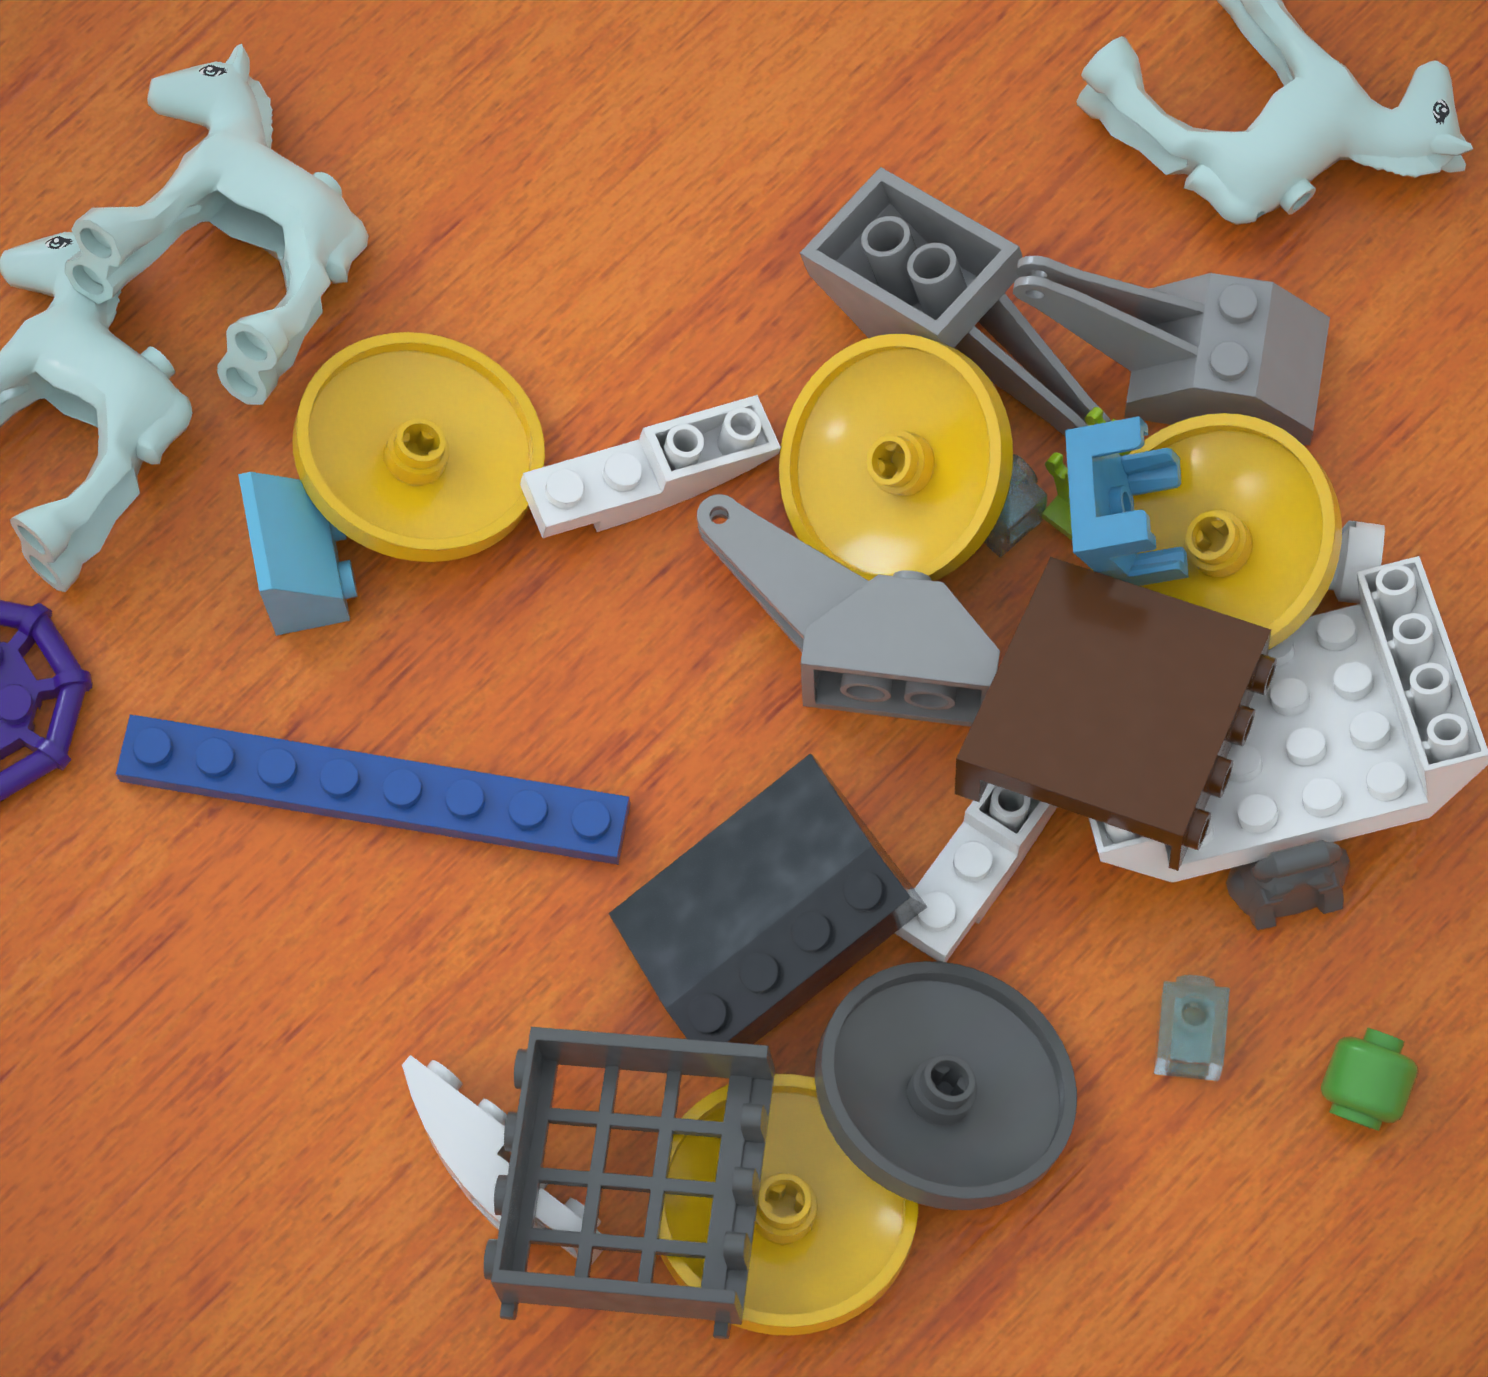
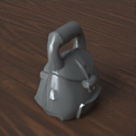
M1320 840L1272 852L1261 861L1233 867L1230 869L1226 885L1231 898L1245 914L1250 916L1257 930L1276 926L1277 917L1295 915L1316 907L1323 914L1343 909L1344 895L1342 887L1345 884L1350 860L1347 850L1334 842Z

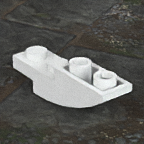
M755 395L644 427L639 440L525 472L522 475L520 486L542 538L594 524L596 531L599 532L642 518L715 488L779 454L781 447L759 397Z
M988 783L980 802L972 801L965 811L963 823L914 888L927 905V908L896 931L895 934L936 961L947 962L975 922L979 924L1057 807Z
M410 1055L402 1064L412 1100L431 1144L448 1173L466 1197L499 1230L501 1215H495L494 1191L498 1176L508 1175V1161L510 1160L511 1152L505 1151L504 1128L507 1114L487 1099L483 1098L477 1106L461 1094L458 1090L463 1083L439 1062L432 1060L426 1067ZM540 1183L533 1228L581 1232L585 1206L571 1197L565 1204H562L544 1190L548 1184ZM598 1218L597 1227H598V1226L600 1225V1223H601V1221H600L599 1218ZM562 1247L577 1259L578 1248ZM593 1250L591 1265L603 1250Z

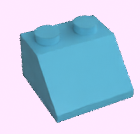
M256 472L238 474L259 592L276 636L350 621L347 599L358 597L351 561L339 562L336 541L346 540L347 536L334 527L315 507L300 479Z

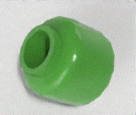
M1367 1028L1363 1039L1351 1036L1340 1039L1335 1046L1321 1084L1322 1095L1332 1102L1329 1113L1377 1131L1380 1130L1382 1122L1394 1123L1400 1120L1418 1076L1416 1063L1409 1057L1401 1054L1405 1041L1371 1028Z

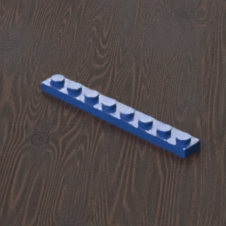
M131 714L116 770V776L119 781L124 783L619 865L631 805L628 796Z

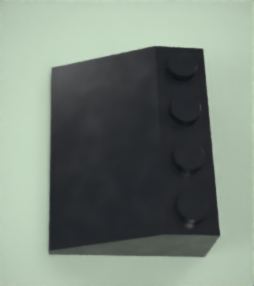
M810 753L613 909L609 915L663 1006L687 1039L754 1044L926 909L927 905L816 758Z

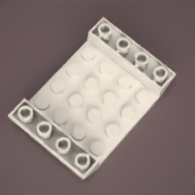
M1420 556L1358 571L1357 580L1361 604L1310 616L1296 632L1268 650V656L1277 659L1275 672L1265 696L1254 693L1249 707L1255 709V716L1248 738L1243 747L1232 744L1227 759L1233 760V768L1225 792L1221 798L1213 795L1210 796L1205 811L1211 812V819L1204 841L1199 850L1188 847L1178 871L1169 868L1170 845L1089 818L1100 861L1173 883L1261 861L1272 852L1320 840L1336 842L1430 818L1488 765V748Z

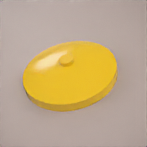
M400 332L377 335L358 341L336 353L320 367L307 385L299 405L293 430L295 466L307 495L320 513L340 532L364 547L387 556L410 561L439 562L460 559L479 553L502 540L519 524L530 508L520 486L523 473L544 467L545 447L541 424L530 399L515 379L498 363L478 350L456 340L426 333Z
M886 334L867 338L846 347L825 362L810 378L795 401L784 429L779 459V482L785 511L798 539L868 581L878 574L893 576L895 572L903 570L924 573L931 578V581H935L956 570L987 539L997 523L1008 495L1013 467V441L1006 409L999 393L983 370L969 357L946 344L921 336Z
M1229 413L1207 414L1191 417L1161 429L1144 440L1145 444L1142 448L1132 450L1128 455L1171 448L1180 457L1181 485L1174 489L1133 496L1134 510H1144L1150 517L1151 533L1156 536L1157 547L1151 551L1174 547H1183L1186 550L1189 578L1148 584L1141 587L1271 629L1268 649L1270 650L1291 636L1308 620L1319 606L1334 577L1342 544V521L1338 499L1332 483L1315 457L1295 437L1284 429L1256 417Z
M796 1074L774 1075L742 1325L732 1324L757 1333L770 1335L810 1334L843 1324L864 1312L883 1296L896 1280L910 1252L917 1226L918 1203L905 1199L873 1181L846 1156L837 1144L822 1115L814 1077ZM728 1085L710 1093L697 1102L681 1119L724 1122ZM673 1134L667 1178L715 1182L721 1138ZM665 1194L659 1239L707 1243L713 1198ZM661 1255L668 1271L679 1286L701 1287L705 1259Z

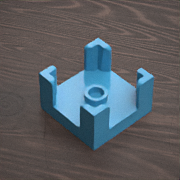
M1140 416L1065 430L1073 553L1093 571L1138 586L1189 578L1187 552L1183 547L1151 551L1157 547L1156 536L1151 533L1150 517L1144 510H1134L1133 499L1135 495L1179 487L1181 485L1180 457L1171 448H1162L1124 456L1118 454L1138 450L1144 446V436L1148 435V425Z

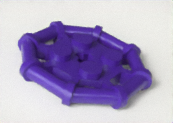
M0 600V625L18 629L8 643L0 641V760L24 746L33 752L0 772V802L56 768L60 770L66 768L71 761L67 754L85 692L92 688L91 673L82 670L51 620L52 610L41 603L28 606ZM35 642L56 674L53 678L36 680L23 659ZM57 698L46 738L40 737L34 733L35 724L33 721L37 707L40 710L43 700Z

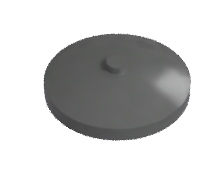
M923 961L893 966L868 977L854 987L841 1001L828 1022L817 1049L815 1061L816 1093L822 1115L835 1141L846 1156L869 1178L885 1189L918 1204L948 1210H975L1000 1205L1015 1199L1036 1185L1051 1169L1065 1148L1073 1129L1077 1108V1087L1070 1058L1057 1032L1037 1007L1020 992L1005 982L974 968L946 962Z

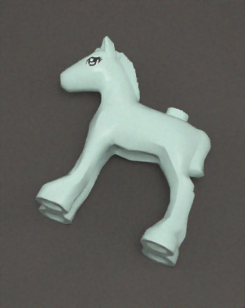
M1217 0L1231 16L1251 45L1276 71L1284 85L1272 95L1260 115L1246 131H1216L1193 128L1166 114L1146 93L1139 58L1125 37L1116 38L1099 50L1084 67L1081 74L1082 79L1087 85L1079 94L1076 101L1077 106L1090 118L1100 119L1111 136L1140 151L1165 175H1189L1186 178L1184 189L1196 192L1207 200L1223 219L1235 225L1255 222L1261 215L1274 211L1280 206L1289 215L1293 214L1303 207L1314 195L1316 188L1310 182L1339 160H1353L1356 163L1373 167L1376 170L1384 169L1387 172H1393L1401 176L1407 175L1417 178L1422 175L1438 173L1441 170L1449 173L1465 171L1466 163L1461 154L1473 150L1471 143L1466 142L1460 132L1452 79L1447 66L1438 61H1430L1419 66L1415 70L1399 106L1391 110L1371 99L1349 69L1331 57L1304 32L1288 12L1282 0Z
M239 44L234 48L226 63L215 61L151 79L147 98L148 105L159 115L205 126L209 130L208 136L184 154L178 168L166 185L145 204L139 207L91 208L77 219L72 227V232L80 251L65 262V275L77 292L100 304L112 299L128 282L157 260L184 232L200 222H210L232 238L263 248L280 262L287 291L286 295L274 309L242 317L228 327L226 331L227 353L217 365V373L221 384L232 396L247 405H263L277 386L279 377L293 366L304 337L323 313L322 294L331 282L334 284L348 282V272L351 263L367 247L369 235L363 222L350 211L345 200L342 198L341 187L333 177L324 172H315L312 175L271 149L273 141L271 138L273 132L271 126L273 123L271 119L273 116V109L270 106L271 98L267 96L260 82L253 80L249 76L250 59L243 45Z
M63 232L5 250L0 257V273L11 287L54 297L47 310L25 320L10 341L0 351V428L13 415L39 399L48 400L64 415L98 428V456L86 480L67 498L27 509L10 519V523L21 541L22 553L27 562L44 581L62 592H66L79 578L82 564L101 550L115 521L140 494L137 475L142 462L145 461L151 465L160 464L162 454L176 438L186 431L193 414L189 398L182 394L169 380L175 374V370L160 351L149 346L143 353L139 354L109 331V326L112 324L117 313L116 308L120 302L118 296L121 290L112 299L97 304L73 288L65 275V262L80 251L73 232Z

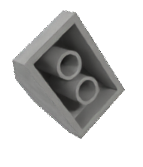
M882 167L870 177L800 252L809 276L868 338L886 334H909L928 338L953 347L976 363L994 384L1046 420L1064 436L1065 430L1088 426L1085 422V416L1093 407H1099L1005 294L1014 281L1019 278L1016 273L1017 263L1023 257L1020 247ZM979 322L1022 366L978 330L975 324ZM1103 412V419L1106 422H1111V419Z
M1025 256L1018 260L1016 273L1019 278L1014 281L1013 294L1018 299L1037 308L1131 371L1124 418L1140 416L1144 421L1172 425L1191 417L1207 414H1241L1270 422L1284 429L1301 444L1310 446L1314 431L1326 349L1329 316L1274 282L1208 273L1148 289L1082 271L1047 257Z
M716 494L702 501L697 510L698 531L702 540L802 652L800 665L803 706L972 726L999 668L1000 650L943 582L931 581L928 575L909 570L895 572L893 576L878 574L868 581L753 513L727 495ZM717 518H724L727 520L722 524H716L713 522Z

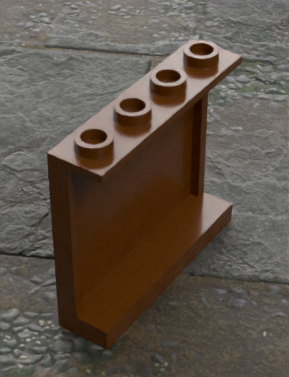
M1050 557L956 758L955 794L980 802L989 783L1171 846L1169 868L1178 871L1188 847L1199 850L1204 841L1211 819V812L1205 811L1210 796L1213 795L1221 798L1225 792L1233 768V760L1227 759L1232 744L1243 747L1248 738L1255 716V709L1249 707L1253 695L1258 693L1265 696L1272 681L1277 659L1268 656L1271 629Z

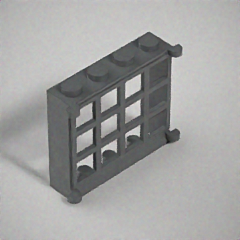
M531 1027L528 1048L517 1051L514 1065V1085L516 1089H521L518 1112H508L504 1128L505 1151L511 1152L508 1175L498 1176L494 1191L495 1215H501L498 1239L488 1240L484 1254V1277L486 1280H491V1284L502 1303L500 1310L501 1319L515 1320L519 1303L712 1320L715 1322L713 1337L729 1339L731 1324L742 1325L775 1075V1067L769 1046ZM558 1065L605 1068L599 1112L552 1108ZM620 1070L667 1073L661 1117L614 1113ZM682 1075L729 1078L724 1122L676 1118ZM549 1124L596 1127L590 1171L543 1168ZM611 1129L659 1133L652 1177L605 1173ZM673 1134L721 1138L715 1182L667 1178ZM540 1183L587 1187L581 1232L533 1228ZM602 1189L650 1193L644 1238L596 1233ZM665 1194L713 1198L707 1243L659 1239ZM531 1244L578 1248L574 1276L527 1272ZM593 1250L641 1253L638 1282L589 1278ZM656 1255L705 1259L701 1287L653 1283Z

